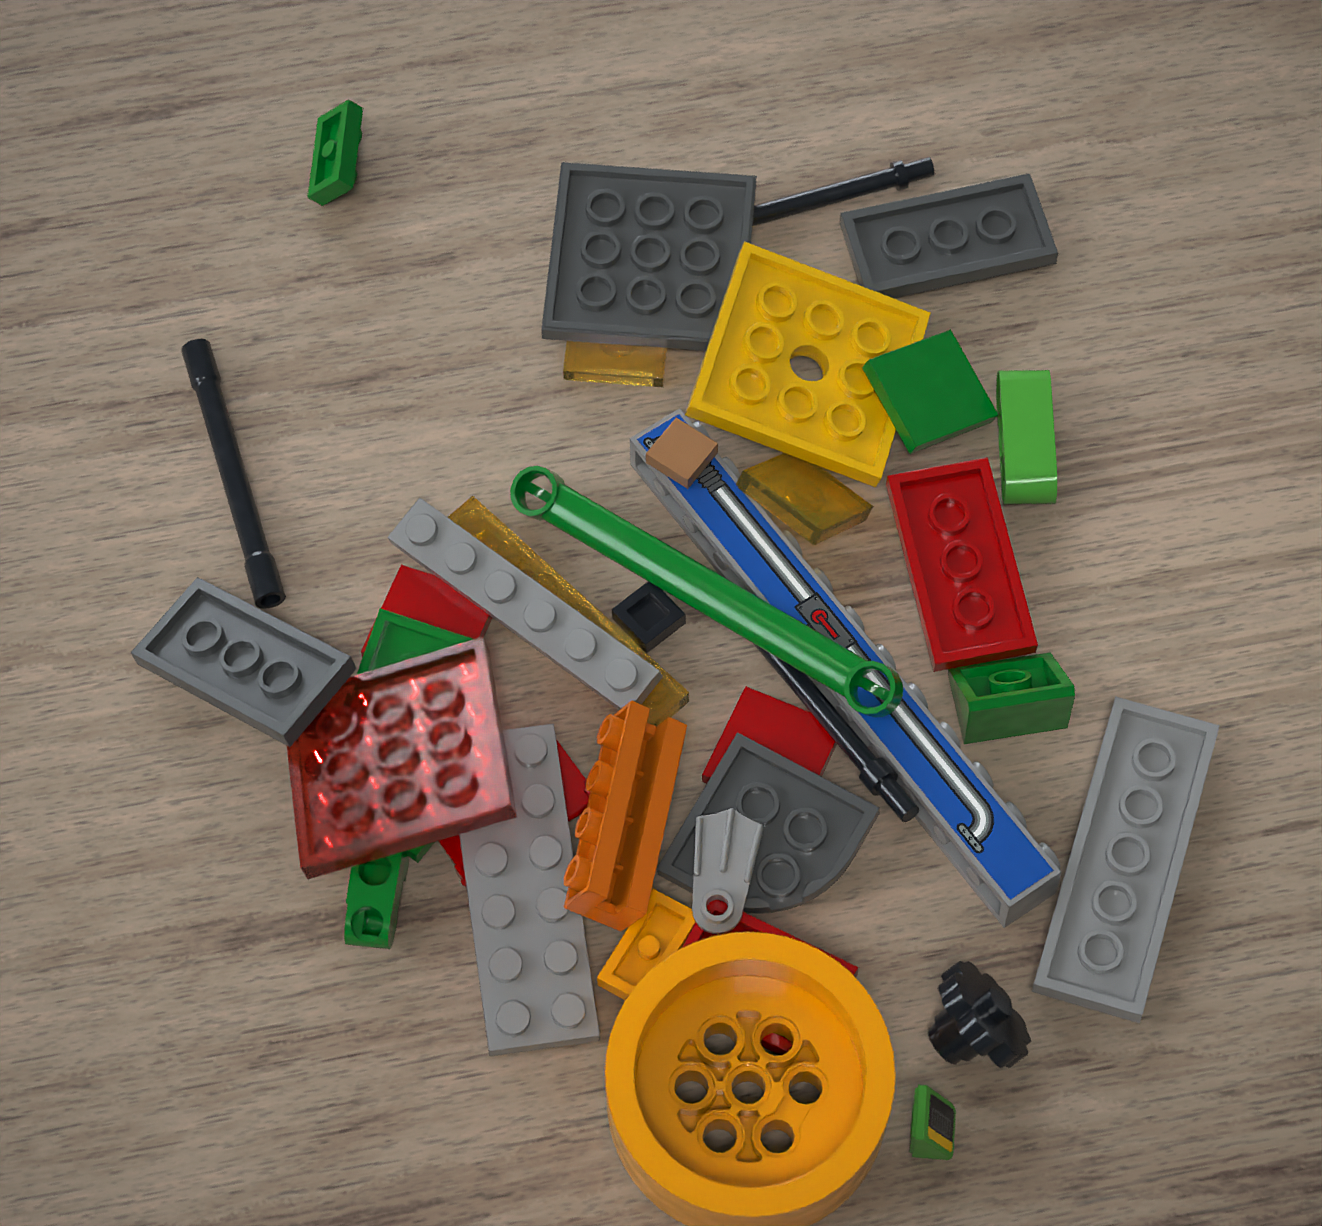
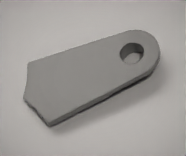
M733 808L716 814L696 817L692 912L697 925L702 930L711 934L727 933L740 922L764 831L763 824L746 818ZM713 900H722L727 904L728 909L724 914L715 916L708 912L707 906Z

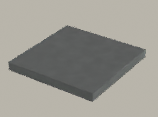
M561 162L541 329L542 339L706 351L739 251L744 241L751 244L757 176Z

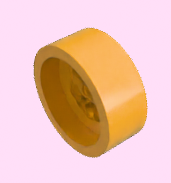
M757 932L728 933L694 942L677 950L653 967L631 991L616 1017L608 1042L605 1062L607 1114L611 1136L624 1168L637 1187L660 1210L687 1226H810L834 1212L849 1199L871 1170L879 1153L895 1091L894 1053L884 1019L871 996L852 973L824 952L806 943L784 936ZM775 1033L791 1041L792 1048L783 1055L774 1056L768 1054L760 1043L766 1035ZM724 1034L734 1041L735 1047L728 1054L715 1055L708 1051L704 1043L712 1035ZM694 1081L704 1086L707 1094L698 1103L691 1104L679 1099L675 1091L684 1082ZM742 1082H752L762 1089L764 1095L753 1104H745L738 1101L732 1091ZM797 1083H811L819 1091L820 1097L812 1104H800L791 1097L789 1090ZM722 1129L733 1136L735 1145L726 1152L717 1153L711 1151L703 1140L709 1132ZM780 1130L791 1138L792 1146L785 1152L772 1153L762 1145V1136L769 1131Z

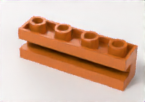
M632 700L614 715H607L599 728L597 743L601 745L598 761L591 768L586 781V790L590 791L588 805L580 815L575 828V837L579 839L576 856L572 858L566 869L563 881L564 886L568 887L564 903L565 909L620 932L647 913L687 724L671 717L665 719L658 726L647 723L650 708Z

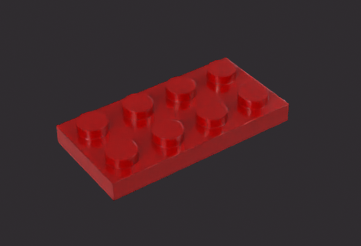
M988 457L887 475L886 487L933 672L1036 653L1038 642Z

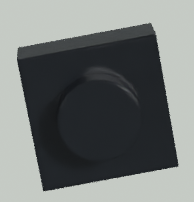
M650 582L645 583L612 609V619L645 654L686 624V614L662 589Z

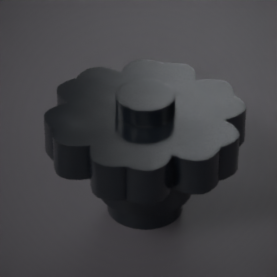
M958 961L941 975L943 983L938 986V991L942 997V1004L945 1009L935 1016V1024L928 1028V1036L933 1047L944 1060L955 1065L961 1060L970 1061L978 1054L980 1056L988 1055L999 1068H1011L1028 1055L1026 1045L1031 1042V1038L1027 1031L1026 1023L1021 1015L1012 1008V1002L1008 994L989 974H981L976 966L969 961L965 963Z

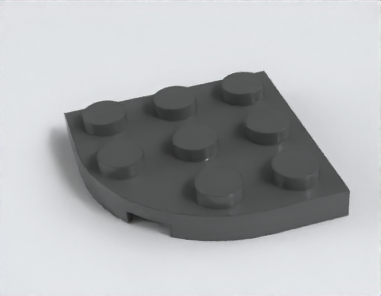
M737 732L656 869L657 874L693 894L696 817L716 814L733 808L746 818L764 826L743 912L764 914L789 910L813 900L837 882L855 858L878 818L880 808Z

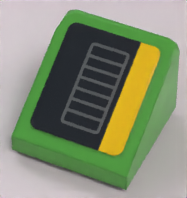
M918 1085V1088H915L912 1104L909 1153H912V1157L950 1160L954 1152L955 1106L927 1085Z

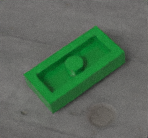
M349 99L318 117L307 198L321 206L348 193L354 188L357 179L356 163L358 147L362 139L361 123L363 108Z

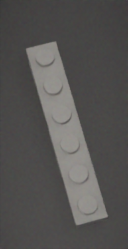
M419 498L387 537L399 550L618 710L631 700L642 704L663 678L657 668L423 499Z

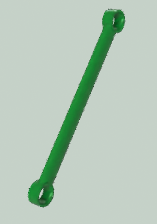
M538 465L529 466L521 470L513 479L510 488V498L514 507L520 513L539 521L545 520L845 697L848 704L857 712L874 718L885 717L894 712L899 706L903 696V683L899 674L891 667L876 661H867L566 486L563 479L557 473ZM540 476H546L552 485V494L535 485L532 481ZM526 491L547 504L540 509H529L525 499ZM874 670L881 671L886 675L890 683V691L864 676ZM858 686L884 700V702L878 707L862 706L858 698Z

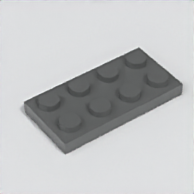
M1030 173L842 212L840 214V226L859 285L891 298L1057 263L1058 251Z
M198 577L130 652L139 666L288 747L292 746L357 669L351 656Z

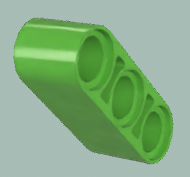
M1050 370L998 371L996 379V407L999 414L997 416L1003 504H1055L1057 499V460Z

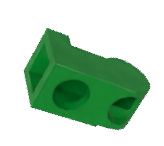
M355 841L346 897L347 911L344 929L346 945L391 949L396 932L403 881H406L410 861L404 846Z

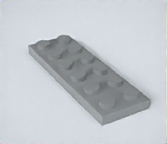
M1115 697L1032 992L1140 1023L1220 725Z
M554 724L447 737L489 1057L598 1042L600 1034L582 915L564 908L568 887L564 886L563 881L566 869L573 858Z

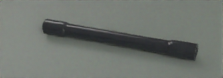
M194 339L185 343L181 352L191 386L197 394L245 558L244 567L255 605L258 608H273L284 602L286 598L275 559L270 554L221 390V377L211 344L206 339Z

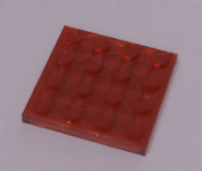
M483 637L349 677L292 746H287L300 868L308 880L517 817L490 651Z

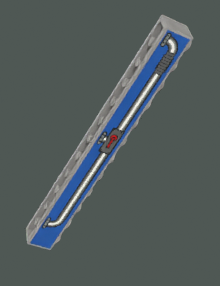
M681 408L630 438V465L719 575L867 661L882 663L897 672L896 664L889 651L882 644L875 645L865 634L863 622L857 612L849 605L842 606L833 595L832 585L824 572L817 567L814 569L810 567L802 557L801 547L795 537L789 531L785 530L782 532L772 520L770 509L764 499L757 493L750 494L741 483L742 479L737 467L728 457L721 458L717 453L688 489L646 463L647 451L675 418L680 419L710 438L700 422L694 421L692 423L685 416ZM874 670L864 676L890 691V683L886 675L881 671ZM900 676L903 683V696L899 706L894 712L885 717L874 718L857 712L848 704L845 697L809 677L877 758H885L898 774L897 782L919 807V812L915 816L916 820L1003 928L1056 894L1061 876V866L1053 850L1043 842L1040 844L1036 842L1027 831V824L1020 810L1011 802L1004 803L993 789V781L987 770L979 762L975 761L972 763L960 749V741L954 730L946 722L939 723L928 710L925 696L914 683L910 682L907 684ZM858 686V698L862 706L878 707L884 702V700Z

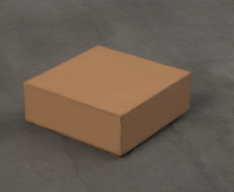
M675 418L647 451L646 463L688 489L718 453V443L680 419Z

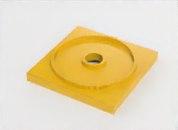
M744 241L739 251L685 416L876 487L882 478L896 428L862 367L869 359L923 340L931 313ZM797 356H806L815 360L822 370V379L818 381L801 379L793 372L790 360Z

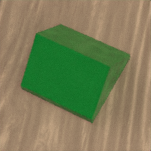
M1051 652L948 669V678L964 744L1068 728L1075 699V687Z

